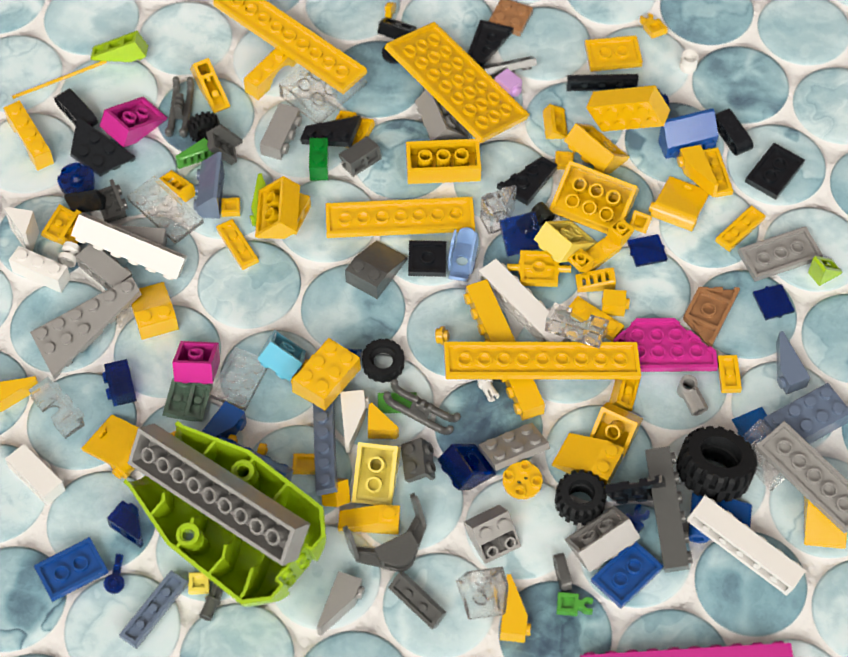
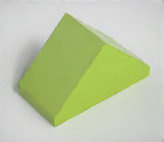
M815 256L812 259L808 274L819 286L843 273L831 258Z

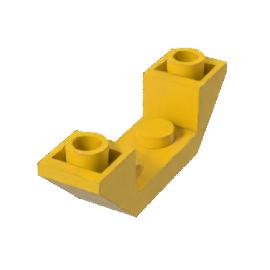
M621 217L608 227L606 237L586 252L580 248L567 258V261L579 272L594 271L621 250L635 229Z

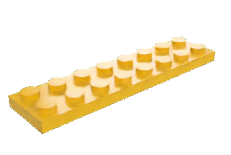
M473 197L325 203L327 238L453 233L454 229H457L456 232H459L463 227H469L475 231Z

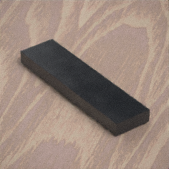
M638 74L567 75L566 91H603L637 87L639 78Z

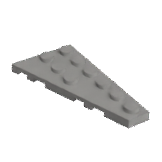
M133 277L30 332L54 379L60 375L59 372L65 366L68 367L79 353H83L104 332L103 329L109 323L112 324L116 320L115 317L119 313L126 310L142 295Z

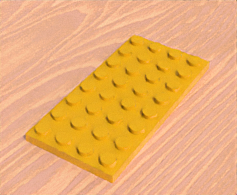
M432 22L386 43L385 49L480 144L528 119L530 114L437 23Z

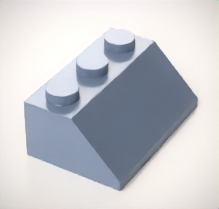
M217 152L202 161L201 168L197 170L199 184L195 186L197 200L194 199L193 208L194 211H197L198 218L220 219L225 175L222 152Z

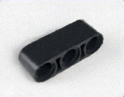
M68 88L54 97L59 109L75 126L78 118L92 127L98 124L95 114L72 89Z
M728 108L715 113L718 133L735 156L753 149L754 145L751 137L731 109Z

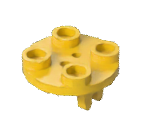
M528 460L510 465L503 473V486L511 497L529 499L539 493L542 487L543 479L540 470Z

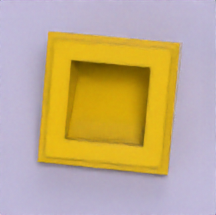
M634 210L629 224L635 230L646 234L653 217Z

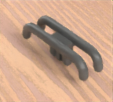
M174 76L172 79L173 93L168 126L165 129V135L172 137L176 119H183L179 134L182 138H186L188 135L187 121L190 120L194 95V79L192 77L187 78L186 101L184 102V96L180 93L179 77Z
M397 379L391 381L392 390L399 396L412 402L410 408L402 405L391 397L389 391H386L383 394V399L387 405L440 434L450 435L454 431L452 425L447 427L441 426L428 419V416L431 412L448 422H458L461 418L459 413L449 414L432 403L401 388L398 385Z

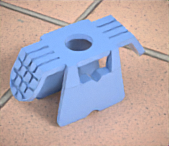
M463 227L458 232L457 242V229H454L447 255L448 270H450L448 279L467 282L469 274H472L478 252V234L472 228ZM459 257H465L468 263L461 266L457 264L456 260Z

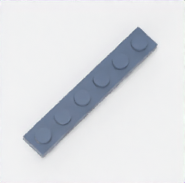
M334 401L326 411L313 403L315 485L317 495L321 496L338 492Z

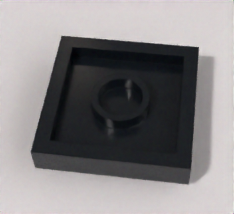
M409 240L408 276L446 277V241Z

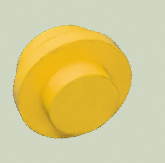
M445 326L436 328L435 338L437 344L444 345V342L450 339L449 330H446Z

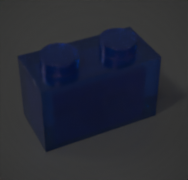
M127 359L104 364L105 372H102L104 384L108 383L109 388L106 389L108 400H112L113 406L136 402L137 399Z

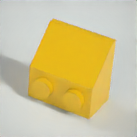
M606 402L601 407L590 437L607 440L625 448L624 458L643 418Z

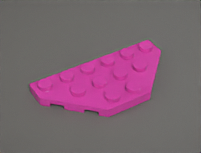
M636 318L625 331L623 330L613 339V342H637L641 372L717 371L718 369L716 350L711 346L705 345L701 338L692 331H687L675 318Z

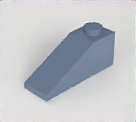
M781 331L776 341L777 383L787 395L806 388L810 376L785 333Z

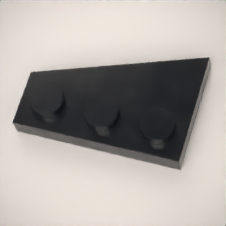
M480 20L468 55L480 66H484L510 37L514 28Z
M361 116L307 125L304 128L300 141L302 144L309 145L310 138H328V146L351 147L362 122Z
M542 156L527 165L523 171L511 175L510 179L498 183L497 189L528 205L557 170V164Z

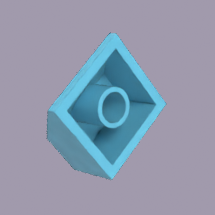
M274 329L260 351L257 360H259L263 367L275 371L279 378L290 381L303 364L306 351Z

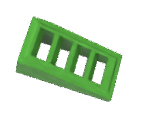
M205 138L175 156L178 169L202 162L214 155L208 149V141Z

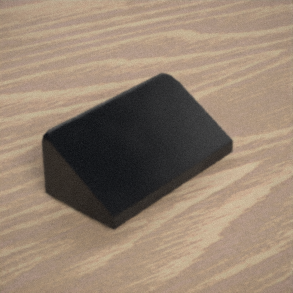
M385 17L379 22L377 33L397 39L417 30V27Z
M97 189L64 195L70 210L74 212L76 210L91 212L105 209L106 197Z

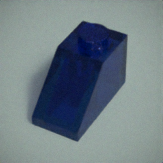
M122 500L107 517L109 527L142 548L143 537L139 509L134 504H127Z

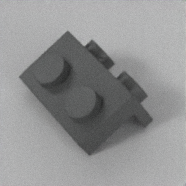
M218 125L206 132L207 147L210 152H222L223 160L231 165L236 163L235 147L243 143L242 139L223 125Z
M113 179L109 180L111 186L98 190L106 197L105 209L100 210L104 221L108 223L127 217L125 210L128 209L125 198L121 199L120 197L122 195L119 184L115 185Z
M418 438L402 444L401 452L405 481L411 483L424 477L434 480L436 466L433 462L432 454L434 450L431 443L423 438Z

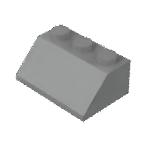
M427 90L415 100L417 111L423 119V125L428 131L430 141L470 138L468 131Z
M614 505L567 537L565 541L582 565L591 572L600 568L608 559L616 557L626 547L632 546L641 537L631 520Z

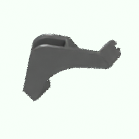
M415 493L410 494L415 517L407 532L376 548L356 547L350 529H348L347 525L343 527L349 550L356 562L395 572L406 571L413 565L426 530V522L421 504Z

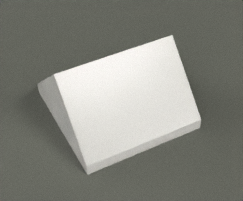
M12 207L4 208L10 228L23 248L33 251L39 235L34 212Z

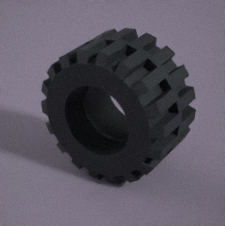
M573 470L571 475L566 473L564 478L559 480L555 495L556 511H559L561 518L566 517V522L573 521V525L581 523L582 526H585L587 522H591L600 516L601 513L603 514L607 495L604 488L605 483L603 480L599 481L600 477L597 474L593 476L591 471L584 473V470L579 472ZM575 492H583L589 495L592 500L588 503H577L570 495Z

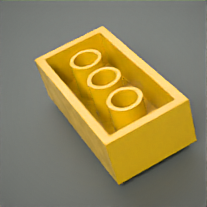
M655 85L594 91L586 107L602 132L661 127L665 125L670 112L668 105Z
M477 139L406 142L408 184L481 181L480 148Z

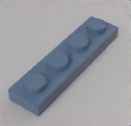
M170 571L119 634L120 638L137 649L186 588L188 581L175 572Z

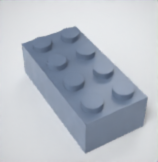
M826 383L764 417L760 429L768 436L785 421L808 444H811L847 424L848 407L830 384Z

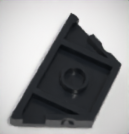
M80 118L77 119L70 156L98 176L105 175L110 170H116L121 165L129 161L133 162L136 159L133 154Z

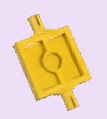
M520 250L518 264L507 263L508 271H518L520 282L523 286L558 287L559 273H571V265H560V263L552 259V255L548 251Z

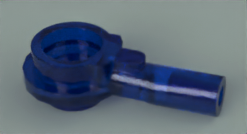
M116 554L112 574L108 575L104 580V588L111 594L121 592L125 585V581L120 575L124 558L122 554Z

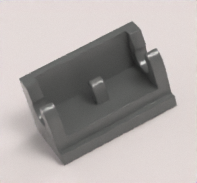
M368 136L339 153V158L344 162L342 166L352 177L382 159L379 145Z

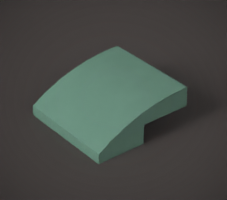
M173 378L162 415L175 419L202 422L212 386L201 383L174 382Z

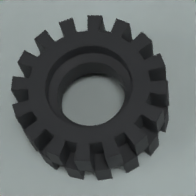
M203 111L200 115L198 113L195 114L196 117H190L191 120L187 121V129L192 141L197 143L203 138L207 140L206 132L220 125L218 116L214 112L210 113V111H207L205 114Z

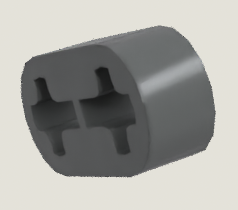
M564 553L554 554L553 564L561 592L572 590V582Z

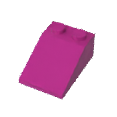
M143 96L105 109L100 127L124 148L140 141L166 121L167 117Z

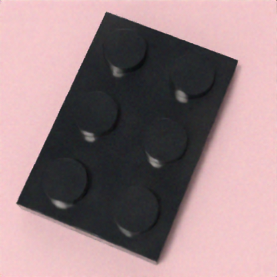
M773 143L746 177L745 183L776 200L804 165L805 159Z

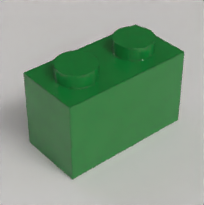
M310 138L309 140L310 181L328 180V138Z

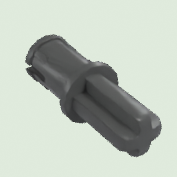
M215 583L209 595L205 596L206 601L199 614L200 618L206 621L212 620L217 605L221 604L220 598L223 590Z

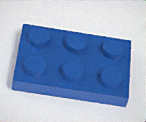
M90 537L34 565L52 602L109 573Z
M635 542L632 546L626 547L616 557L612 558L591 578V582L622 609L664 566L638 542Z

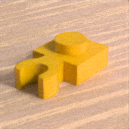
M648 13V18L640 16V23L644 25L643 29L652 39L667 34L668 28L659 18L654 20L651 13Z

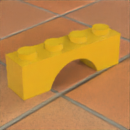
M275 48L244 77L245 92L259 100L270 90L276 74L284 66L294 67L297 62Z
M19 100L3 107L8 123L14 133L17 132L37 171L53 164L49 147L21 101Z

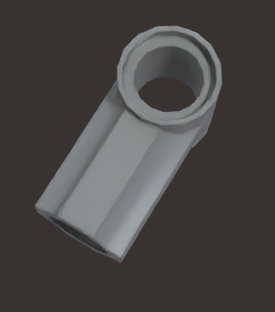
M685 375L680 380L677 393L684 399L692 416L701 415L708 410V406L697 387V379L692 375ZM684 385L689 386L691 389L685 388Z

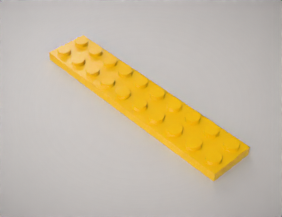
M213 0V6L342 94H345L367 74L366 67L266 0Z
M444 342L445 379L641 378L637 342Z

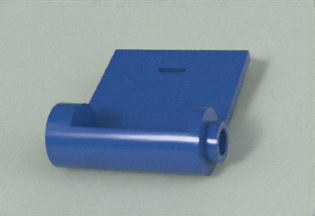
M692 493L690 514L703 496H697ZM734 499L725 502V500L716 502L725 511L732 513L741 523L751 527L752 504ZM689 523V541L701 544L711 540Z

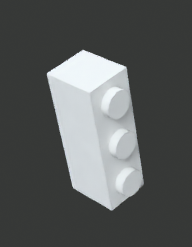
M21 246L17 247L9 259L14 273L60 293L71 279L67 266Z
M23 444L5 458L7 465L48 506L66 491L63 485L65 481L59 473L54 474L51 471L52 468L47 461H41L38 458V453L32 447L29 449Z

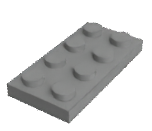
M806 226L739 248L738 254L754 282L810 264L815 256L823 257Z

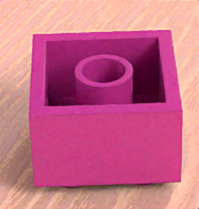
M180 341L172 362L174 382L213 384L220 364L219 343Z

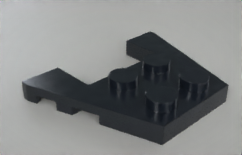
M657 475L655 480L641 478L637 483L624 481L605 485V493L617 504H626L628 501H653L651 488L666 487V480L663 475Z

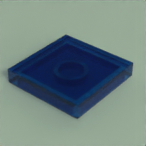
M535 211L499 220L504 247L508 257L520 254V250L532 251L540 249L538 243L534 240L540 231Z

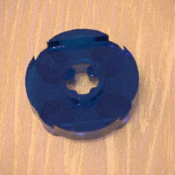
M81 163L66 165L62 168L61 174L57 178L59 188L64 194L94 190L95 187L93 170L87 165H81ZM76 177L80 179L78 182H73Z

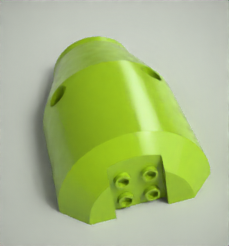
M177 420L175 423L176 438L310 523L298 560L283 566L146 475L136 481H127L125 479L123 483L130 488L165 543L242 606L250 607L281 601L290 595L288 589L294 585L296 580L309 567L311 561L318 562L324 550L326 529L323 506L250 450L187 427Z

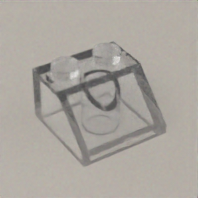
M503 566L468 571L456 580L468 619L500 616L506 613L509 585Z

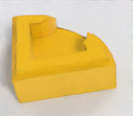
M386 3L385 17L392 19L396 3Z

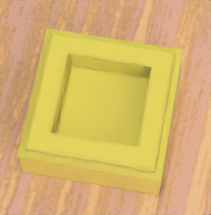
M189 572V595L209 594L210 579L201 572Z

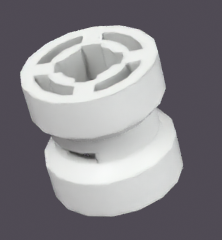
M692 49L683 51L679 66L682 72L692 74L696 71L699 60L697 51Z
M65 242L62 246V252L58 256V262L67 267H74L77 263L75 256L81 251V247L74 242Z

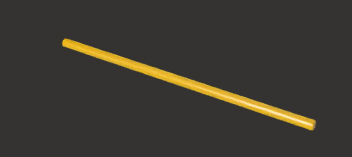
M107 61L95 63L83 69L77 70L70 74L64 75L57 79L51 80L44 84L38 85L31 89L12 95V98L15 99L17 97L41 89L48 85L54 84L61 80L67 79L79 73L98 67L100 65L107 63Z

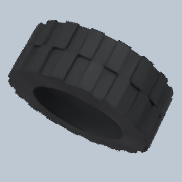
M386 338L373 340L370 344H367L362 355V368L365 375L367 374L369 379L381 383L397 379L404 369V351L401 349V346L396 344L395 341ZM379 353H387L392 357L393 362L388 368H378L374 364L375 356Z

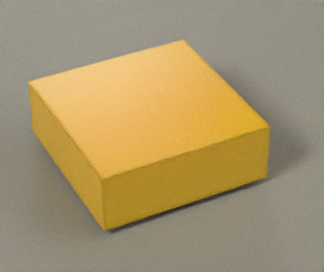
M556 151L555 164H557V169L565 170L569 160L573 162L574 152Z
M240 197L221 198L222 217L240 216Z

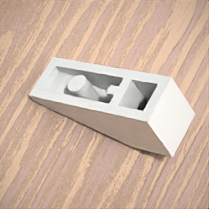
M364 390L340 393L346 453H350L366 417L369 399L364 397Z

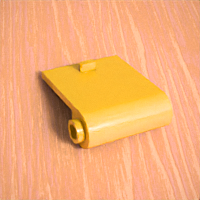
M669 176L656 202L652 201L649 212H651V216L692 232L709 194L701 187Z
M111 414L81 449L109 464L113 469L112 473L117 478L127 479L135 469L128 464V460L139 427Z

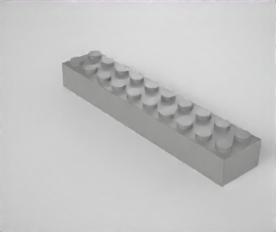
M151 424L138 428L128 460L129 465L283 566L298 560L310 523L158 425Z

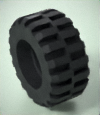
M713 426L701 427L696 429V431L690 432L683 442L676 461V470L680 480L685 482V487L688 490H693L695 495L707 496L715 500V502H721L722 500H725V502L732 501L733 498L738 499L742 494H745L757 470L758 460L754 449H751V444L748 441L746 442L743 436L735 434V431L730 429L729 431L725 430L724 427L720 426L717 428ZM707 460L717 461L723 464L726 468L713 465Z

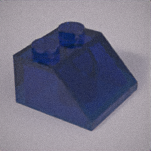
M451 444L437 459L442 470L449 476L453 486L458 490H471L496 475L475 444Z

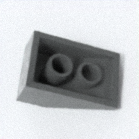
M376 240L359 253L345 269L346 282L378 299L408 260V257Z

